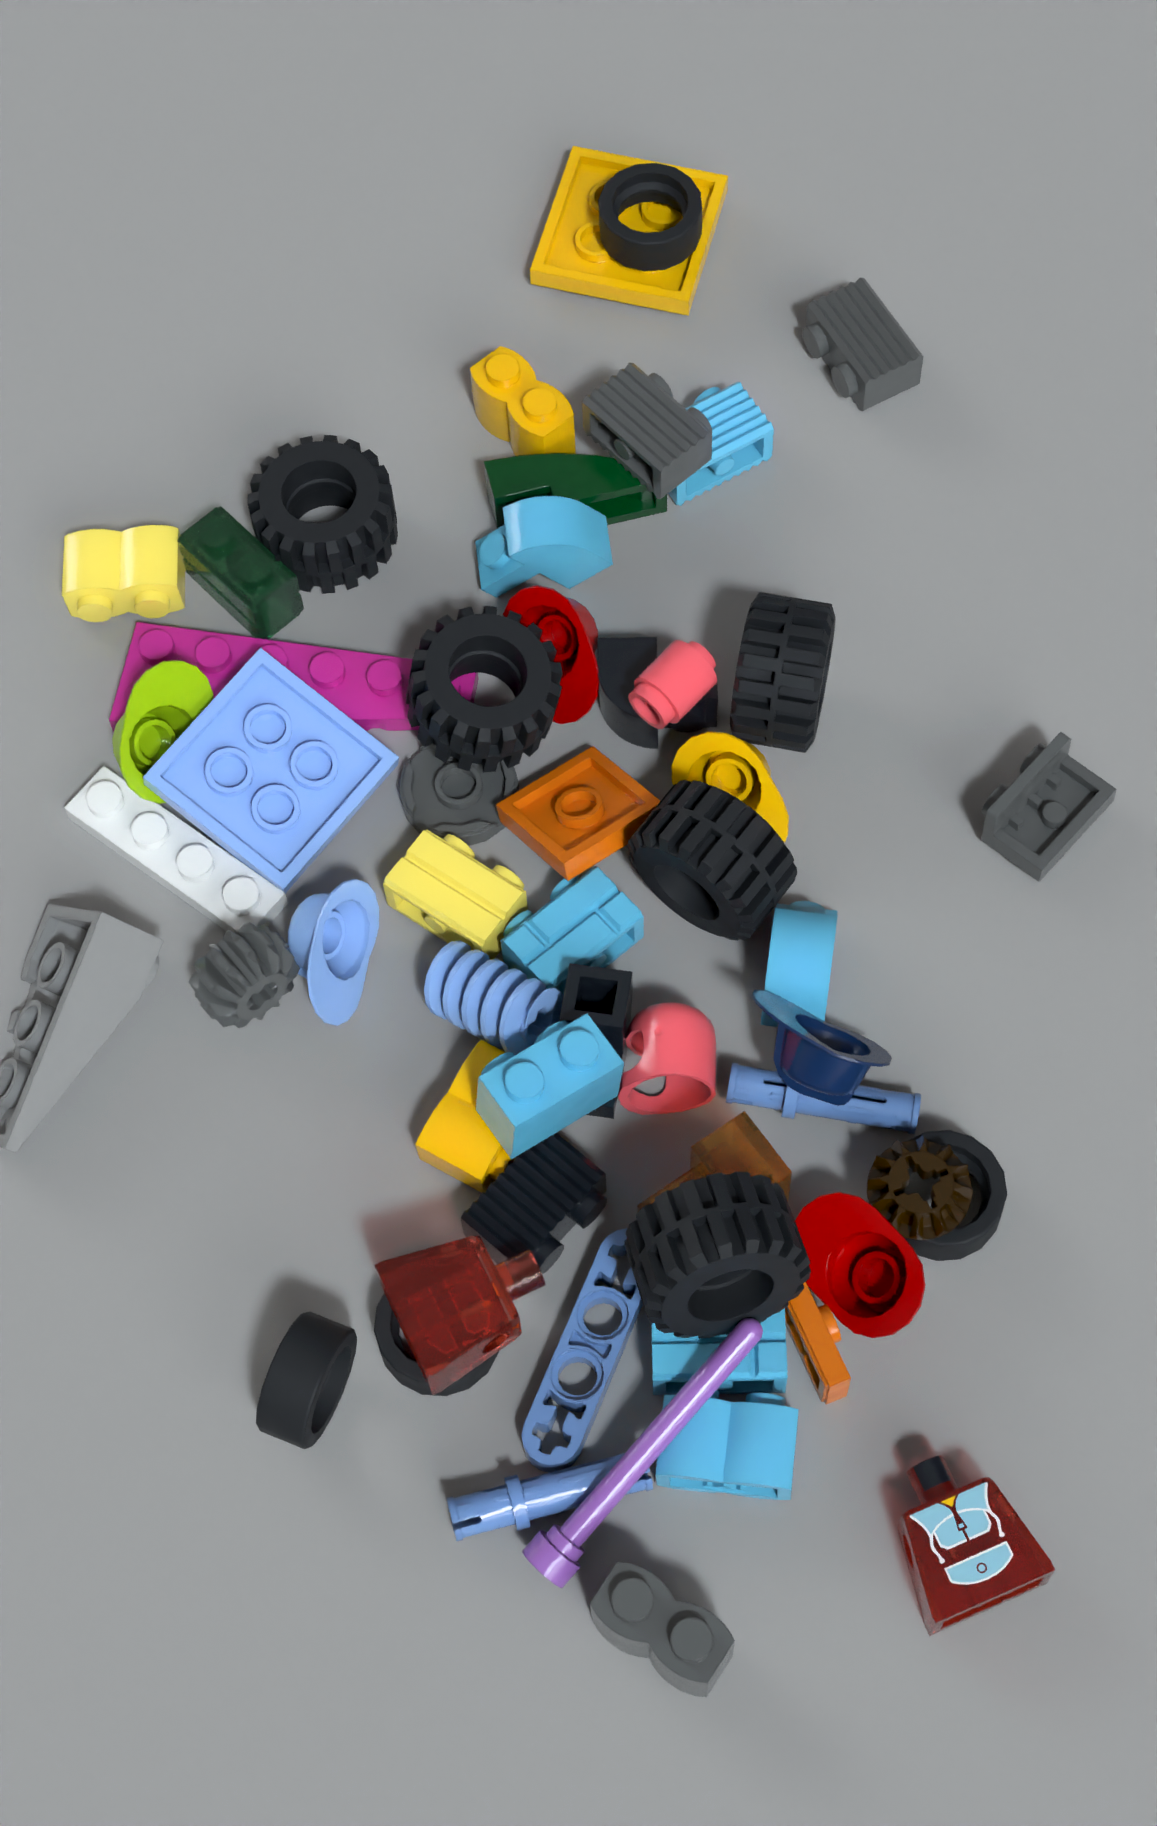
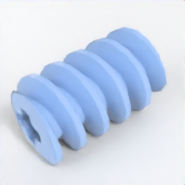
M461 940L451 941L441 948L430 965L424 986L425 1003L431 1013L442 1019H448L453 1025L466 1029L470 1034L480 1039H485L487 1043L499 1049H504L505 1052H512L514 1055L535 1044L537 1037L546 1028L559 1022L563 1002L562 992L555 988L546 989L545 984L536 978L527 979L526 974L516 968L508 969L507 964L498 959L490 960L489 955L479 949L471 950V947Z

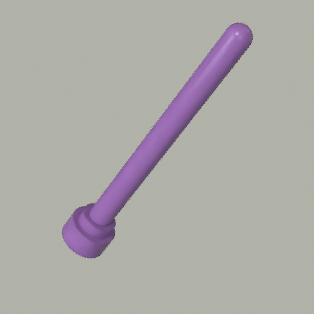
M754 1318L741 1320L561 1527L554 1524L548 1532L540 1530L526 1545L522 1553L549 1581L563 1588L580 1569L581 1565L577 1560L585 1552L581 1545L760 1341L763 1335V1328L759 1321Z

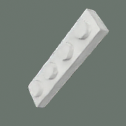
M105 766L64 807L68 818L225 931L230 930L236 933L242 925L249 922L255 926L264 924L269 926L288 904L285 892L161 805L140 798L127 786L125 780Z

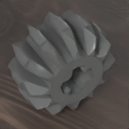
M249 922L242 925L236 933L230 930L226 931L223 939L217 944H209L210 951L194 964L196 972L193 973L189 984L195 991V997L201 1003L200 1006L211 1019H216L222 1027L235 1025L237 1028H242L253 1018L262 1020L269 1009L279 1007L281 997L291 992L294 987L292 980L296 978L300 968L294 960L295 957L288 949L289 945L277 932H273L266 924L255 926Z

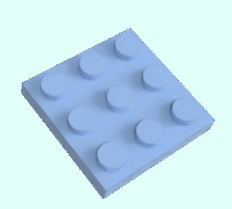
M260 648L143 776V783L236 859L286 894L397 767L399 756Z

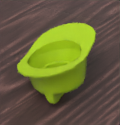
M181 660L162 661L144 672L133 686L125 713L117 722L112 737L113 754L127 786L140 798L157 804L166 802L144 785L143 776L214 699L208 678L197 666Z

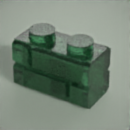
M222 506L214 508L178 538L177 542L181 555L184 557L183 562L187 574L255 638L269 640L303 611L302 597L298 593L300 588L297 576L281 561H276L275 555Z

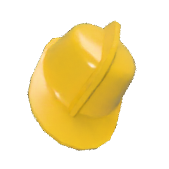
M707 731L692 736L677 750L671 765L673 785L681 780L691 782L696 780L733 795L765 819L785 843L788 837L789 815L783 798L771 778V770L767 760L754 745L728 733Z

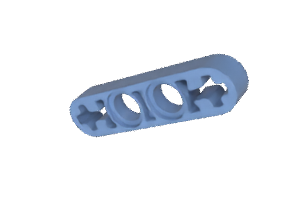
M627 1228L614 1231L600 1245L524 1422L521 1436L525 1455L530 1463L541 1471L553 1472L569 1468L580 1456L643 1306L632 1268L628 1270L623 1282V1293L634 1294L632 1299H628L624 1294L612 1288L617 1276V1260L612 1255L624 1256L627 1253L624 1243L627 1239ZM602 1281V1282H603L604 1284H606L608 1287H605V1286H597V1285H598L599 1282ZM603 1303L615 1307L622 1317L618 1329L604 1336L592 1333L584 1324V1318L588 1310L595 1305ZM580 1362L593 1368L597 1375V1380L592 1390L577 1396L569 1394L562 1389L559 1384V1376L566 1366ZM549 1399H553L558 1405L568 1411L584 1412L581 1419L568 1412L563 1424V1438L569 1445L567 1448L555 1446L551 1455L542 1453L541 1440L535 1436L538 1431L549 1433L557 1418V1406L547 1405Z

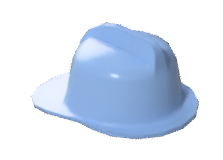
M358 879L342 882L331 893H319L307 897L295 910L288 929V949L295 957L294 960L300 968L298 974L307 979L309 998L315 1013L324 1023L334 1026L347 1022L358 1007L369 957L379 929L380 909L376 893L368 883Z

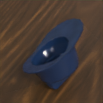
M755 989L751 997L754 1002L767 1015L778 1022L773 1060L779 1076L788 1087L796 1092L837 1106L845 1105L850 1101L871 1066L883 1067L890 1065L891 1055L874 1041L855 1032L829 1024L778 995L764 990Z

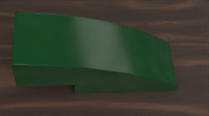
M551 453L519 455L484 461L487 496L497 528L504 525L503 507L519 500L538 496H561L580 501L605 515L607 525L667 512V495L657 499L653 492L648 491L646 485H641L638 478H633L631 472L626 471L622 464L617 463L615 458L598 455Z

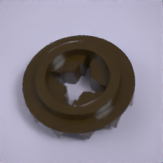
M924 1135L917 1140L905 1142L897 1139L881 1155H876L867 1178V1198L869 1204L874 1206L903 1237L914 1240L938 1238L955 1229L966 1216L973 1194L968 1164H963L953 1153L950 1144L941 1146L929 1142ZM909 1166L923 1180L932 1177L934 1180L940 1178L939 1182L932 1186L930 1192L931 1207L927 1200L923 1201L918 1193L901 1194V1191L909 1184Z

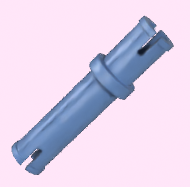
M732 1062L726 1103H738L782 1111L781 1117L794 1119L795 1113L915 1134L921 1103L920 1093L911 1094L859 1084L850 1101L845 1105L837 1106L796 1092L787 1086L777 1071L743 1066Z
M625 1453L519 1480L518 1475L515 1474L504 1477V1485L454 1498L453 1496L447 1497L446 1501L456 1541L514 1524L517 1531L530 1528V1520L578 1508ZM650 1468L647 1469L626 1495L643 1490H653L652 1478L647 1474L650 1472Z

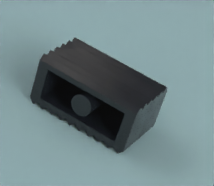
M555 1133L516 1156L515 1160L508 1164L505 1171L499 1174L496 1181L492 1182L488 1189L482 1192L480 1197L472 1203L470 1208L464 1211L461 1216L463 1233L469 1241L473 1242L478 1249L493 1259L506 1273H508V1270L532 1260L540 1276L547 1272L562 1254L564 1245L560 1241L576 1224L582 1229L588 1227L604 1209L607 1203V1198L603 1196L607 1191L606 1173L559 1134Z

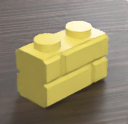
M423 830L408 848L406 856L401 857L385 877L383 887L387 905L446 943L461 940L468 944L471 950L479 949L489 955L490 960L495 959L502 950L500 940L504 938L503 933L506 926L518 914L528 910L523 882L506 867L496 865L491 870L475 860L473 850L458 837L447 834L442 839L429 830Z

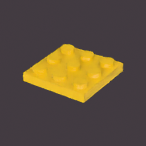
M572 146L530 268L531 284L689 316L728 191V176ZM659 163L675 167L691 177L701 192L702 235L697 248L682 263L665 270L641 271L625 267L610 257L601 243L598 200L604 185L617 172L636 164ZM659 202L638 203L628 207L618 216V220L630 229L644 233L662 232L674 227L683 219L679 211L670 205Z

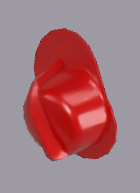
M539 585L523 588L509 599L503 616L507 617L510 610L521 614L520 624L528 627L534 622L543 630L540 638L541 643L551 640L557 650L554 662L561 663L563 673L560 682L562 690L552 722L558 724L577 722L590 712L598 697L599 670L595 657V651L598 646V629L595 619L585 606L574 599L563 596L553 588Z
M837 1192L821 1195L804 1206L795 1222L810 1260L809 1267L811 1273L806 1284L814 1294L854 1334L870 1338H880L894 1335L910 1324L921 1307L926 1284L923 1265L908 1241L874 1206L859 1196Z

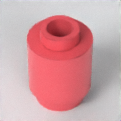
M674 640L634 680L635 689L628 695L631 706L645 722L654 728L663 729L668 723H678L717 683V676L714 671L716 662L713 656L705 647L697 642L690 641L686 643L681 640Z

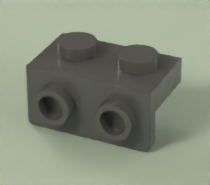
M1062 732L1047 747L1042 743L1036 745L1023 761L1019 771L1021 773L1020 776L1009 787L1004 783L1000 784L990 794L982 808L985 821L981 840L1038 882L1042 880L1114 801L1117 790L1068 755L1071 738Z

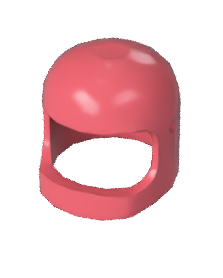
M676 1002L651 1005L637 1013L627 1028L625 1040L627 1048L635 1054L642 1056V1058L634 1068L622 1073L618 1093L620 1104L628 1111L641 1115L683 1112L711 1102L716 1096L717 1049L715 1030L711 1020L699 1009ZM666 1076L665 1089L657 1096L650 1097L633 1089L643 1081Z

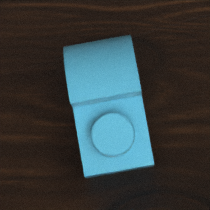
M538 496L511 503L503 507L504 525L475 542L481 590L496 598L539 573L571 589L613 565L606 516L580 501L567 497Z
M796 901L790 905L777 903L774 911L764 991L778 995L825 1021L838 911L824 909L823 906L810 901ZM762 1010L760 1025L777 1027L778 1022Z

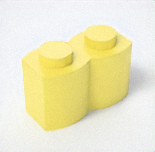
M145 525L133 527L122 532L108 529H89L76 531L64 536L62 596L71 616L88 622H104L111 617L127 612L146 618H161L168 613L185 608L186 549L179 528L166 525Z

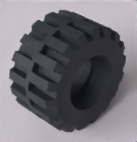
M324 435L323 441L314 442L312 436L300 438L301 444L295 447L286 443L277 448L279 453L277 458L267 456L260 464L262 474H253L250 482L252 493L248 494V508L258 550L262 554L264 564L269 571L276 570L280 581L289 585L296 580L298 590L311 592L314 586L322 588L323 594L335 593L334 586L345 584L347 590L359 586L358 578L361 576H365L370 580L379 573L377 562L387 564L392 556L391 545L396 544L398 537L396 525L398 523L392 485H390L389 474L385 466H379L378 456L370 449L361 453L359 442L348 439L344 444L338 443L337 436ZM322 506H339L348 509L342 516L329 522L309 523L299 520L305 513Z
M759 592L750 605L740 645L730 711L732 736L750 744L803 753L807 752L816 737L829 671L836 622L832 604Z
M484 606L482 614H474L472 607L459 609L457 620L454 621L446 614L437 620L435 632L427 629L420 639L419 649H415L406 692V704L409 705L407 716L411 727L419 726L417 739L424 747L431 744L436 745L434 756L446 763L450 756L458 759V769L470 771L472 763L482 764L483 773L496 772L498 762L504 760L507 768H511L520 764L523 753L530 757L538 750L541 739H545L550 730L562 690L560 682L563 675L561 663L554 662L557 650L551 640L543 643L540 642L543 630L534 622L528 627L520 624L522 615L511 610L507 617L496 615L497 607ZM468 673L490 674L502 680L511 689L515 699L500 706H480L462 697L454 688L452 681Z
M681 780L674 784L631 836L627 845L630 851L628 853L637 872L650 890L666 906L694 926L729 940L749 939L794 883L797 875V867L793 863L794 858L791 852L765 819L733 795L693 780V782Z
M736 1171L723 1175L721 1172L710 1174L697 1180L691 1179L679 1184L680 1186L667 1190L655 1197V1201L652 1204L644 1206L636 1214L637 1220L630 1223L626 1230L625 1249L646 1315L650 1323H655L656 1329L663 1333H674V1337L689 1338L698 1336V1338H710L722 1334L727 1335L745 1318H754L761 1323L771 1315L779 1313L789 1305L788 1301L798 1297L804 1289L803 1283L809 1280L811 1273L809 1267L810 1260L783 1189L778 1183L772 1184L770 1178L761 1174L750 1176L749 1172Z

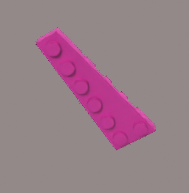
M136 622L109 718L114 732L117 722L125 713L134 684L146 670L162 661L181 660L197 666L208 678L215 698L250 658L262 648L364 730L368 731L373 728H380L386 731L419 730V726L411 727L407 716L409 705L406 704V692L413 659ZM468 673L453 680L452 684L457 692L466 700L474 703L479 681L478 673Z

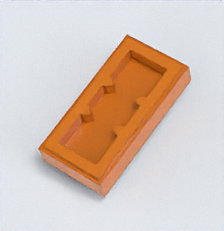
M804 1282V1289L799 1296L788 1301L789 1305L785 1307V1325L821 1402H825L827 1405L847 1396L851 1377L835 1343L841 1341L837 1322L826 1304L817 1307L806 1282Z

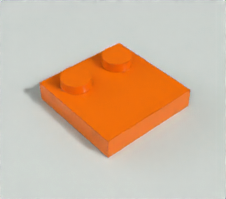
M592 746L497 803L496 808L500 822L562 877L569 881L626 846L631 836L654 810L660 800Z

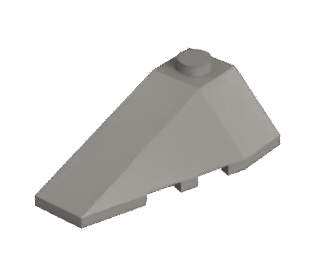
M48 904L25 959L21 980L31 984L27 1001L22 1011L12 1012L7 1032L13 1034L15 1043L13 1056L4 1061L0 1066L1 1148L15 1153L19 1150L138 1002L144 988L156 976L159 968L158 953L164 940L100 911Z

